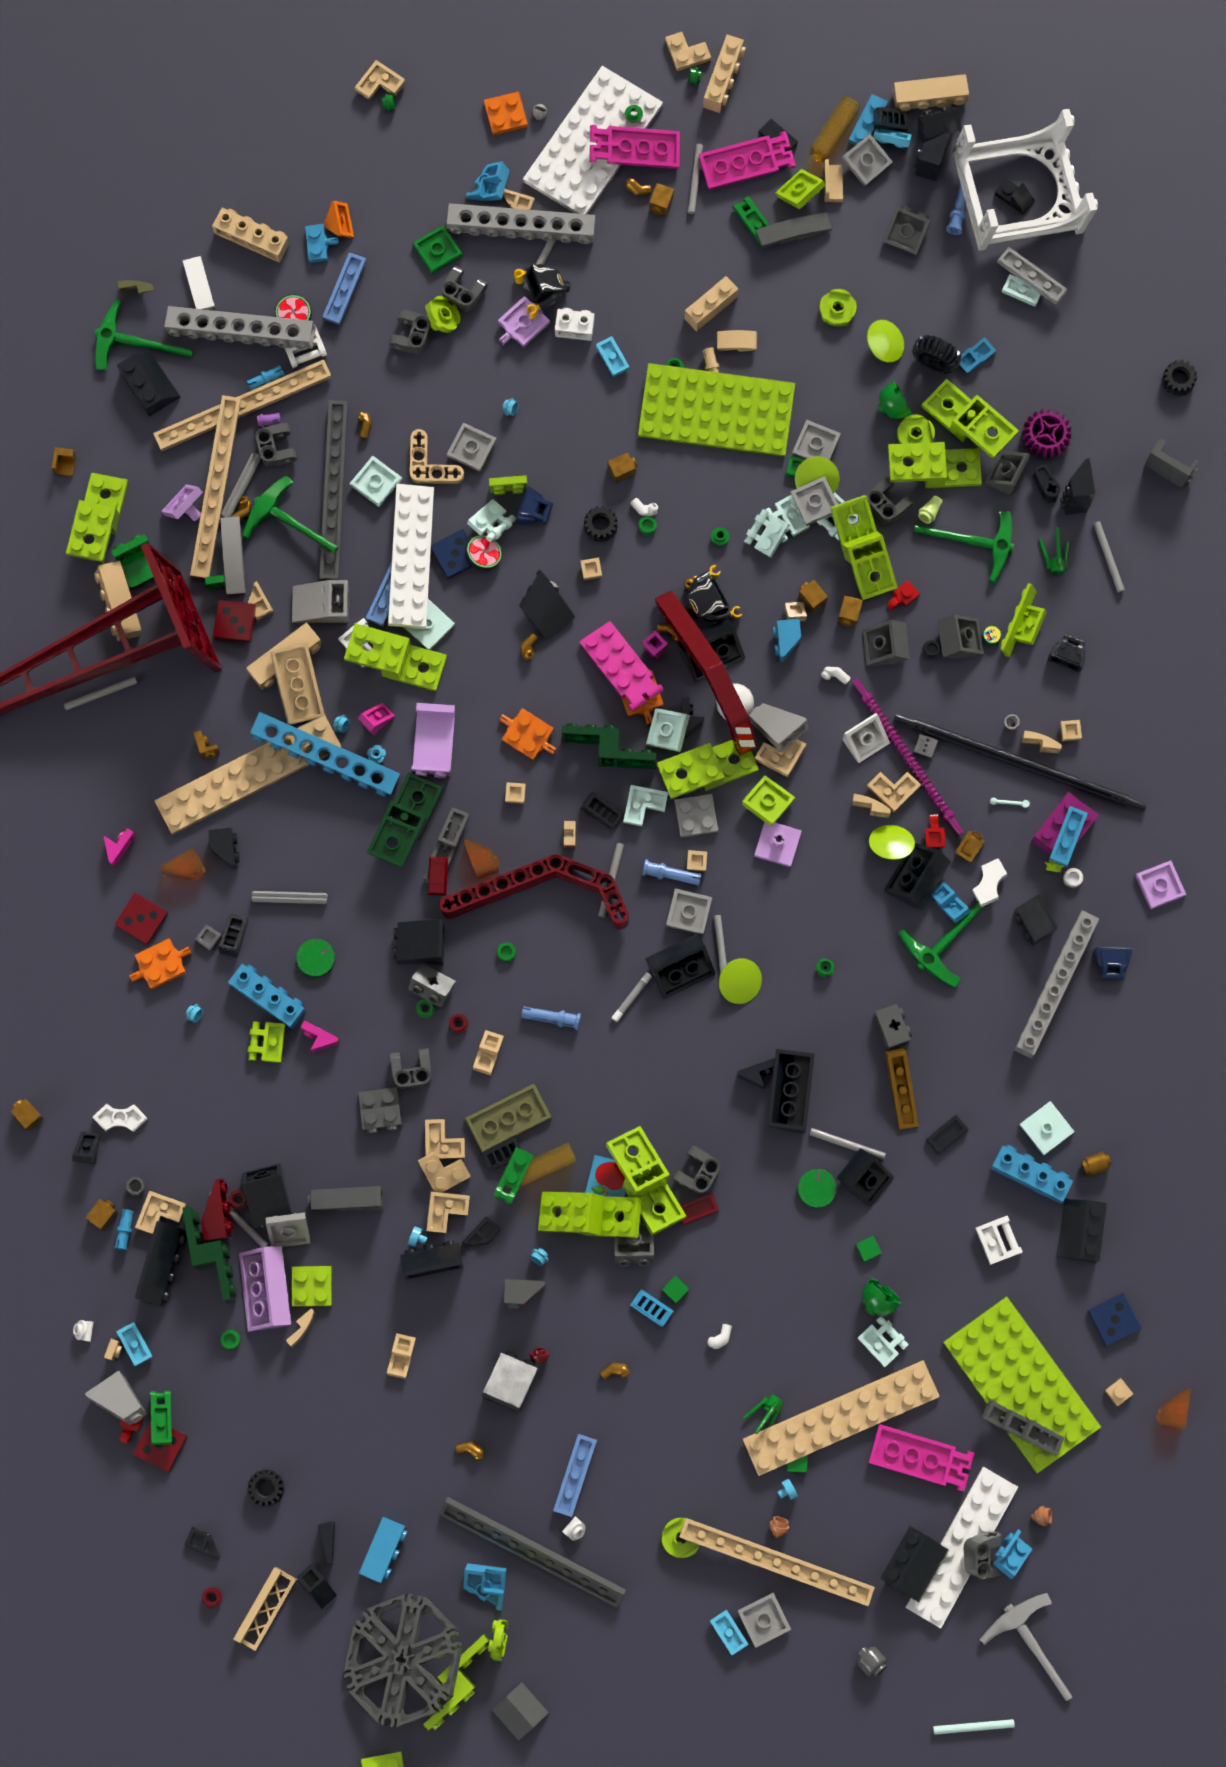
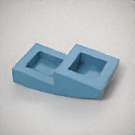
M984 337L972 348L969 347L961 354L960 366L968 374L997 351Z
M942 882L935 888L931 895L932 899L952 921L957 923L970 913L969 907L957 897L956 893L945 882Z

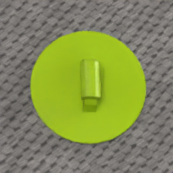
M877 320L870 325L867 332V342L871 352L883 362L891 363L897 361L904 351V339L900 330L887 320Z
M815 456L804 460L798 466L795 473V484L797 488H800L825 476L834 494L839 486L840 476L837 467L832 461L825 457Z
M885 825L871 833L869 845L876 855L889 860H899L912 853L915 847V840L906 829L895 825Z
M745 958L729 962L723 968L719 977L721 994L726 1000L734 1004H744L751 1001L758 994L762 984V975L759 967L753 961Z

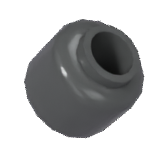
M864 1647L857 1654L859 1657L857 1666L868 1677L874 1676L876 1678L887 1668L885 1665L886 1657L876 1647L868 1649Z

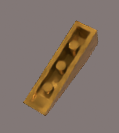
M903 1047L884 1050L899 1129L918 1127L907 1052Z

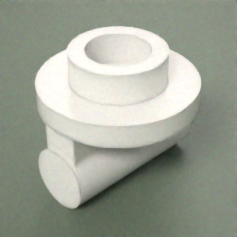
M78 1321L73 1328L75 1338L91 1342L94 1322Z
M575 1516L562 1532L574 1541L583 1537L586 1527Z

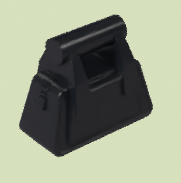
M1065 633L1062 639L1063 642L1059 641L1052 648L1048 660L1076 672H1081L1085 660V651L1082 649L1086 641ZM1067 642L1078 646V648L1067 644Z

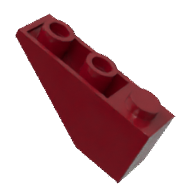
M224 1178L215 1180L201 1220L204 1241L232 1237L233 1224L229 1220L231 1207L226 1198L228 1185L224 1182Z

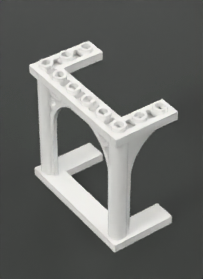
M1069 109L1062 110L1057 121L1048 127L1019 137L975 144L972 126L965 125L952 153L979 251L986 250L989 244L1072 230H1075L1076 234H1082L1098 209V202L1094 199L1093 193L1085 194L1083 199L1079 196V184L1075 182L1074 167L1070 164L1069 160L1070 152L1065 146V141L1075 125L1074 116L1071 115ZM1040 149H1042L1041 152H1040V154H1037V153L1035 152V151H1039ZM1048 150H1052L1054 153V157L1051 160H1047L1044 156ZM1011 155H1026L1039 160L1048 167L1056 180L1058 192L1053 208L1041 218L1000 226L998 225L994 209L987 210L983 217L969 162ZM1058 206H1067L1070 213H1063Z

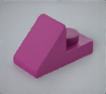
M380 703L361 713L358 719L373 735H376L395 715L383 703Z
M128 828L125 832L122 831L119 834L117 844L104 836L108 860L114 868L136 838L135 833Z
M304 1020L301 1029L304 1031L303 1034L311 1039L316 1037L311 1048L312 1053L339 1044V1038Z

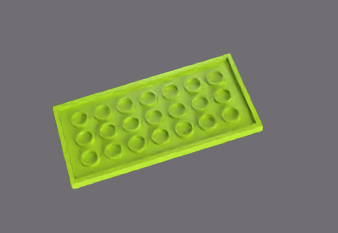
M648 363L638 437L785 457L795 383Z
M1008 1297L1002 1299L943 1342L986 1404H988L989 1400L994 1401L1064 1437L1062 1445L1055 1456L1008 1433L1036 1474L1101 1428Z

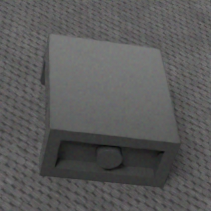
M1160 438L1151 451L1145 466L1183 488L1186 483H1191L1198 471V468H1196L1198 461L1195 460L1191 467H1187L1162 452L1167 441Z

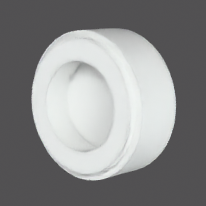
M1076 868L1068 869L1063 876L1064 884L1069 888L1078 887L1083 881L1082 872Z

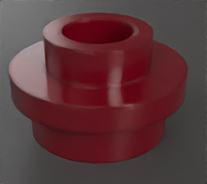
M455 1014L449 1020V1027L454 1033H463L468 1028V1020L462 1014ZM461 1021L462 1026L456 1027L455 1023Z
M235 1190L230 1194L229 1203L232 1208L241 1210L247 1206L244 1191ZM237 1197H242L241 1203L235 1202Z
M534 1348V1351L530 1352L532 1362L545 1363L548 1361L549 1352L545 1351V1348Z
M215 1587L207 1588L202 1594L204 1605L209 1608L217 1607L222 1601L221 1591ZM210 1594H215V1601L209 1600Z

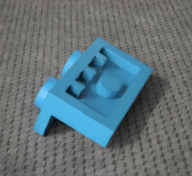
M1019 1529L1014 1534L1010 1532L1003 1541L1006 1543L1005 1546L1001 1545L994 1554L996 1559L992 1563L1010 1579L1017 1574L1032 1551V1548L1018 1537L1021 1533Z

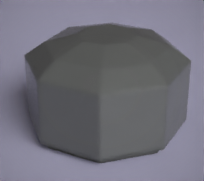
M131 1177L126 1182V1190L132 1196H140L145 1191L146 1183L140 1177Z

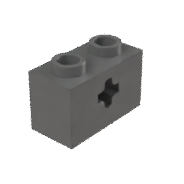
M422 963L411 978L408 990L442 1008L452 993L456 981Z
M895 1004L875 1011L874 1017L887 1050L910 1042L912 1033L909 1026H905L903 1021L905 1014L902 1008H898V1005ZM892 1022L894 1025H898L896 1031L894 1028H890Z

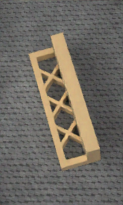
M274 1567L233 1639L256 1651L295 1584L296 1578ZM281 1575L291 1580L286 1589H278L277 1581ZM277 1594L279 1603L275 1607L268 1608V1597ZM275 1609L272 1615L270 1616L269 1611ZM267 1611L269 1619L267 1624L258 1626L256 1619L258 1614ZM264 1627L263 1631L260 1634L259 1628ZM252 1630H257L258 1634L255 1645L245 1640L248 1632Z

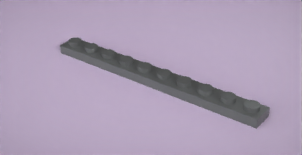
M329 400L322 537L336 545L338 550L336 553H333L321 545L319 579L324 581L339 580L348 402Z
M447 1497L440 1511V1516L616 1608L626 1589L450 1497Z

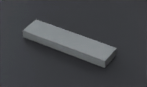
M1010 247L1005 250L997 261L998 264L1055 305L1058 304L1068 290Z

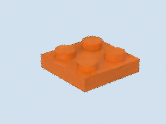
M519 91L484 100L492 135L528 127Z

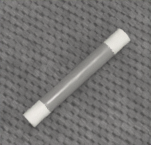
M645 973L611 1017L614 1021L618 1022L650 981L652 976L649 973Z

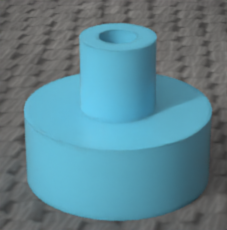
M415 1226L408 1245L416 1247L418 1242L425 1245L428 1237L421 1235L422 1229Z
M789 1479L781 1482L783 1489L778 1491L781 1499L787 1495L790 1500L798 1497Z

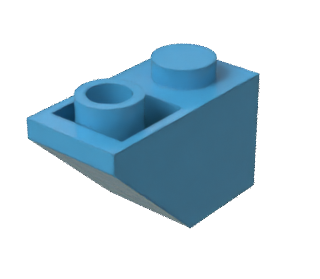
M800 619L778 620L776 627H773V637L777 638L778 645H775V656H779V662H783L800 643Z

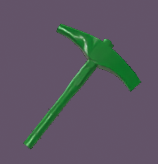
M115 299L101 323L100 329L97 328L94 332L97 338L96 370H107L108 355L115 342L156 349L161 352L165 351L181 356H193V350L117 333V315L122 301Z
M287 475L274 483L261 497H255L254 506L245 525L242 537L249 539L252 531L272 515L322 545L325 549L333 553L337 552L338 547L277 508L282 494L294 483Z
M999 511L1000 528L994 540L926 526L915 525L914 528L915 533L992 549L993 568L988 580L991 583L997 581L1007 559L1008 552L1012 553L1014 549V544L1011 543L1012 519L1010 511Z
M978 902L970 910V913L932 949L919 944L909 936L905 929L899 931L898 934L903 943L918 962L916 964L918 969L921 971L926 970L939 980L956 988L961 978L950 972L942 964L939 955L986 905L981 907Z

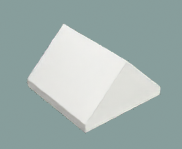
M877 713L845 732L842 739L858 763L890 744Z

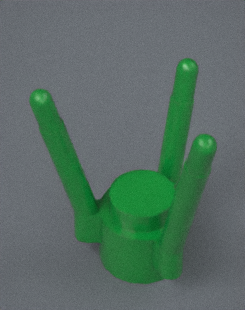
M1056 527L1057 556L1052 557V561L1049 560L1044 543L1039 538L1047 570H1051V574L1066 572L1069 541H1066L1064 557L1061 556L1060 527Z
M773 1394L769 1398L764 1397L759 1404L743 1416L744 1419H747L765 1405L763 1409L767 1414L758 1425L755 1434L759 1433L771 1415L773 1417L767 1428L773 1426L782 1411L781 1407L784 1403Z

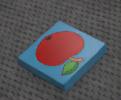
M597 1155L594 1156L585 1193H594L606 1197H625L626 1192L622 1187L625 1177L615 1160Z

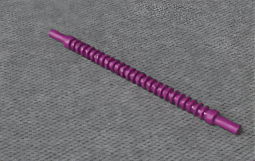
M855 678L852 683L862 696V702L867 704L866 707L870 708L869 712H873L872 715L878 714L886 734H888V739L891 738L890 742L894 743V747H897L896 751H900V756H903V760L907 761L906 765H909V769L913 770L912 774H916L915 778H918V782L922 783L921 787H925L924 791L928 792L927 796H931L930 800H934L933 804L937 805L936 809H940L939 813L943 814L942 818L948 821L957 836L962 835L964 831L954 818L955 814L953 811H949V806H946V802L942 801L943 797H940V793L936 792L937 788L934 789V784H931V780L927 779L928 775H924L925 771L921 770L922 766H918L919 762H915L916 758L912 757L913 753H909V748L906 749L907 745L903 744L904 740H900L901 736L897 735V731L893 730L894 726L891 727V722H888V718L884 717L885 713H882V709L878 708L879 704H875L876 700H873V695L867 692L858 678Z

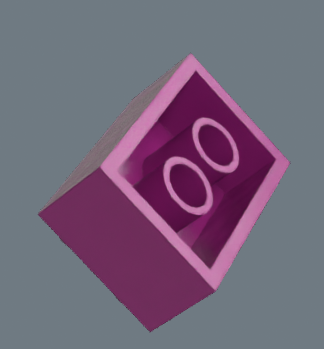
M1069 792L1031 840L1049 855L1052 853L1069 806L1088 813L1076 845L1099 816V814Z

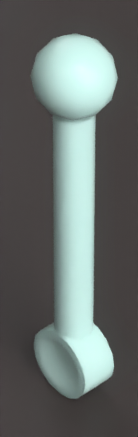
M996 798L990 799L992 805L997 803L1021 805L1023 808H1027L1030 805L1028 800L1018 802L997 800Z

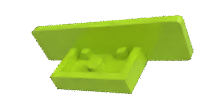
M1028 583L1026 589L1023 590L1021 601L1015 609L1014 618L1008 625L1007 635L1001 642V651L1006 657L1011 656L1016 641L1034 645L1047 611L1044 608L1031 606L1037 593L1032 584Z

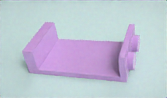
M417 703L412 774L419 777L434 775L435 778H446L451 773L455 705Z

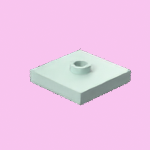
M372 456L349 484L353 489L380 507L396 488V485L401 482L402 477Z
M428 599L426 629L403 628L422 646L431 650L455 626V623Z
M655 708L646 745L681 752L690 715Z
M1051 1101L1019 1124L1043 1156L1074 1133V1130Z

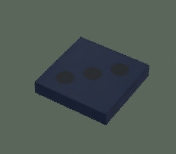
M464 529L431 545V550L447 579L472 567L465 557V548L469 538Z
M1124 1293L1088 1310L1105 1346L1142 1329Z

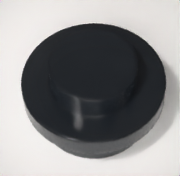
M927 641L922 647V653L928 659H935L941 653V646L936 641Z

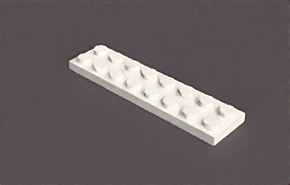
M406 484L396 485L388 626L426 629L434 487Z
M982 1467L940 1543L949 1550L920 1602L918 1603L910 1598L905 1608L939 1628L943 1626L970 1576L964 1568L963 1547L965 1541L979 1534L995 1531L1018 1489L1016 1485Z

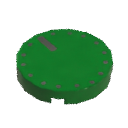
M310 939L299 947L297 964L305 975L321 977L333 968L335 954L332 947L326 941Z
M811 1169L804 1173L797 1187L800 1199L807 1206L813 1208H823L830 1204L835 1198L837 1191L833 1176L822 1169Z

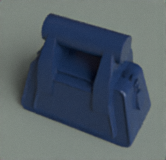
M527 486L516 515V523L533 524L540 522L546 524L553 503L546 501L540 493ZM540 507L544 508L542 515L538 514Z
M1096 947L1093 952L1097 966L1101 968V979L1124 980V969L1129 965L1132 948ZM1118 968V972H1107V969Z

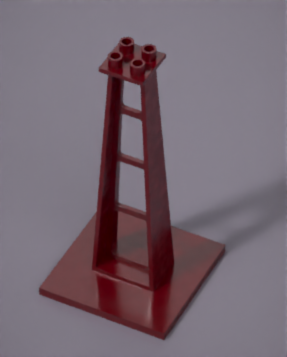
M148 542L141 545L156 585L1 672L0 687L22 676L27 691L0 702V715L180 645H183L186 651L215 673L223 670L181 570ZM163 599L176 631L136 648H131L121 622ZM115 625L125 651L81 669L73 648ZM67 652L74 672L34 688L29 677V671L61 653Z

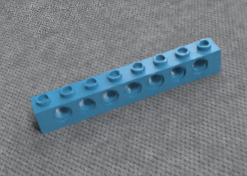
M259 712L250 732V735L253 736L252 739L257 742L263 743L266 741L275 750L281 751V749L289 751L288 755L296 759L299 756L305 758L306 763L315 767L316 764L324 767L323 770L330 774L337 772L341 774L340 778L351 782V780L359 782L358 786L368 790L371 787L376 790V794L383 797L391 796L400 776L398 772ZM269 728L277 730L275 737L270 738L266 735ZM286 736H293L295 742L292 745H286L284 739ZM306 743L312 745V751L304 753L301 750L302 745ZM322 751H327L330 754V758L323 761L319 758V754ZM339 759L347 761L348 764L345 768L337 766L336 763ZM361 766L365 769V773L362 776H357L354 773V769ZM379 774L383 780L381 783L375 784L372 782V776Z

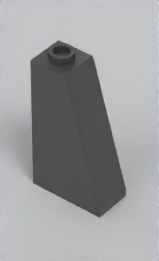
M381 1186L311 1190V1195H308V1207H311L313 1212L383 1210V1190Z

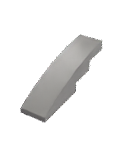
M240 516L221 518L226 594L246 593Z

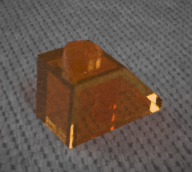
M469 839L464 840V845L477 879L499 872L498 866L501 863L497 854L493 855L491 849Z
M193 848L160 867L164 875L189 881L201 878L204 872H206L204 865Z
M1183 1389L1164 1403L1161 1409H1158L1157 1421H1159V1426L1186 1429L1191 1389Z

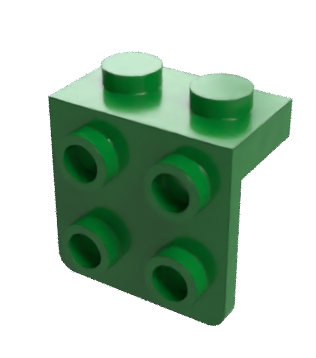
M145 534L142 536L137 535L130 542L119 544L111 551L115 560L121 562L130 588H136L154 578L141 548V545L149 543Z

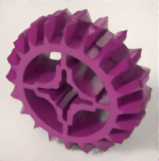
M1041 409L1040 414L1035 411L1033 416H1028V421H1025L1023 425L1025 428L1022 429V434H1024L1022 441H1027L1025 447L1031 446L1030 453L1036 451V457L1039 454H1043L1042 457L1044 459L1047 454H1049L1050 458H1053L1054 453L1059 456L1061 451H1066V446H1069L1071 443L1069 439L1072 438V434L1069 432H1071L1072 427L1068 426L1069 420L1063 421L1064 414L1059 417L1058 410L1053 414L1051 409H1048L1047 413ZM1037 424L1039 432L1034 437L1032 428ZM1060 431L1061 440L1057 443L1055 435Z

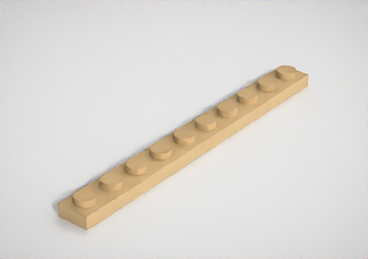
M324 359L236 397L241 398L238 418L332 378ZM221 404L153 433L161 452L215 429Z
M222 395L190 576L194 578L205 579V577H210L241 398Z
M685 1518L679 1535L680 1538L866 1606H869L875 1588Z

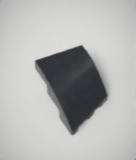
M538 570L532 586H529L527 594L523 597L519 607L527 619L534 623L542 637L547 640L573 620L575 616L545 574Z

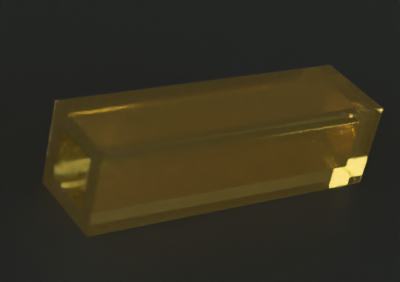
M846 95L843 96L811 146L810 155L813 159L819 162H825V159H829L858 114L860 103Z
M569 1143L534 1158L519 1189L576 1163L577 1160Z

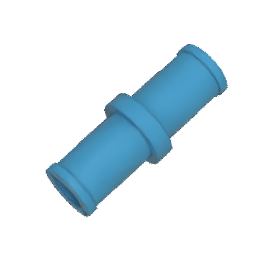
M278 365L267 372L263 371L260 373L261 375L247 380L246 383L250 387L249 390L252 391L285 376L281 366Z
M122 1209L120 1224L116 1229L118 1234L114 1248L127 1251L129 1234L132 1233L131 1224L134 1211Z

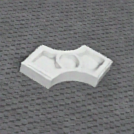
M999 859L981 866L982 881L973 889V894L981 907L999 900L997 887L1007 877V873Z
M106 1104L93 1116V1119L106 1132L114 1127H126L135 1132L148 1120L135 1105L126 1109H114Z

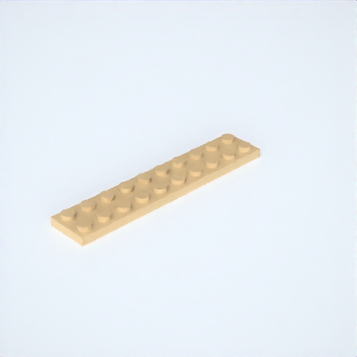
M325 714L298 727V729L342 748ZM286 736L284 739L286 745H292L295 742L293 736ZM266 743L154 801L171 834L174 835L310 764L305 762V758L299 756L296 759L288 755L289 751L281 749V751L275 750L270 747V743ZM306 743L302 745L301 750L304 753H309L313 747ZM322 751L319 754V758L322 759L330 754L327 751Z
M922 1360L742 1440L757 1475L760 1476L940 1396L925 1362Z

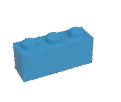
M382 1517L359 1574L380 1583L383 1580H388L392 1570L389 1568L391 1561H396L400 1551L397 1550L399 1542L403 1543L407 1535V1531H405L406 1526Z

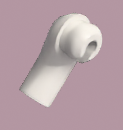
M635 498L630 503L641 516H654L658 510L656 503L643 505L638 498Z
M826 667L821 673L825 680H829L832 676L839 679L843 684H846L851 678L839 667Z
M722 1324L721 1333L716 1337H710L708 1339V1346L713 1347V1349H719L726 1345L729 1341L732 1326Z

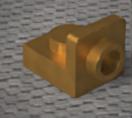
M201 730L194 732L201 758L210 759L220 753L218 745L210 746L207 735L203 736Z
M968 831L955 853L972 862L985 842L982 839L983 836L976 831Z

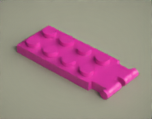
M590 125V142L596 143V145H590L589 162L591 163L597 162L598 159L607 160V164L670 169H678L680 167V131L608 126L607 129H599L597 125Z
M783 131L779 133L780 136L771 139L768 135L700 153L699 160L708 190L779 172L781 167L789 166L790 169L796 167L792 151L785 152V149L791 147L787 132Z
M611 621L579 641L582 648L621 698L626 697L631 703L628 706L632 712L646 703L645 696L651 700L664 691L660 684L656 686L652 681L653 674Z
M879 1424L868 1463L946 1486V1483L957 1485V1490L965 1492L969 1474L962 1473L963 1468L971 1469L975 1453L967 1451L966 1454L955 1451L956 1447Z

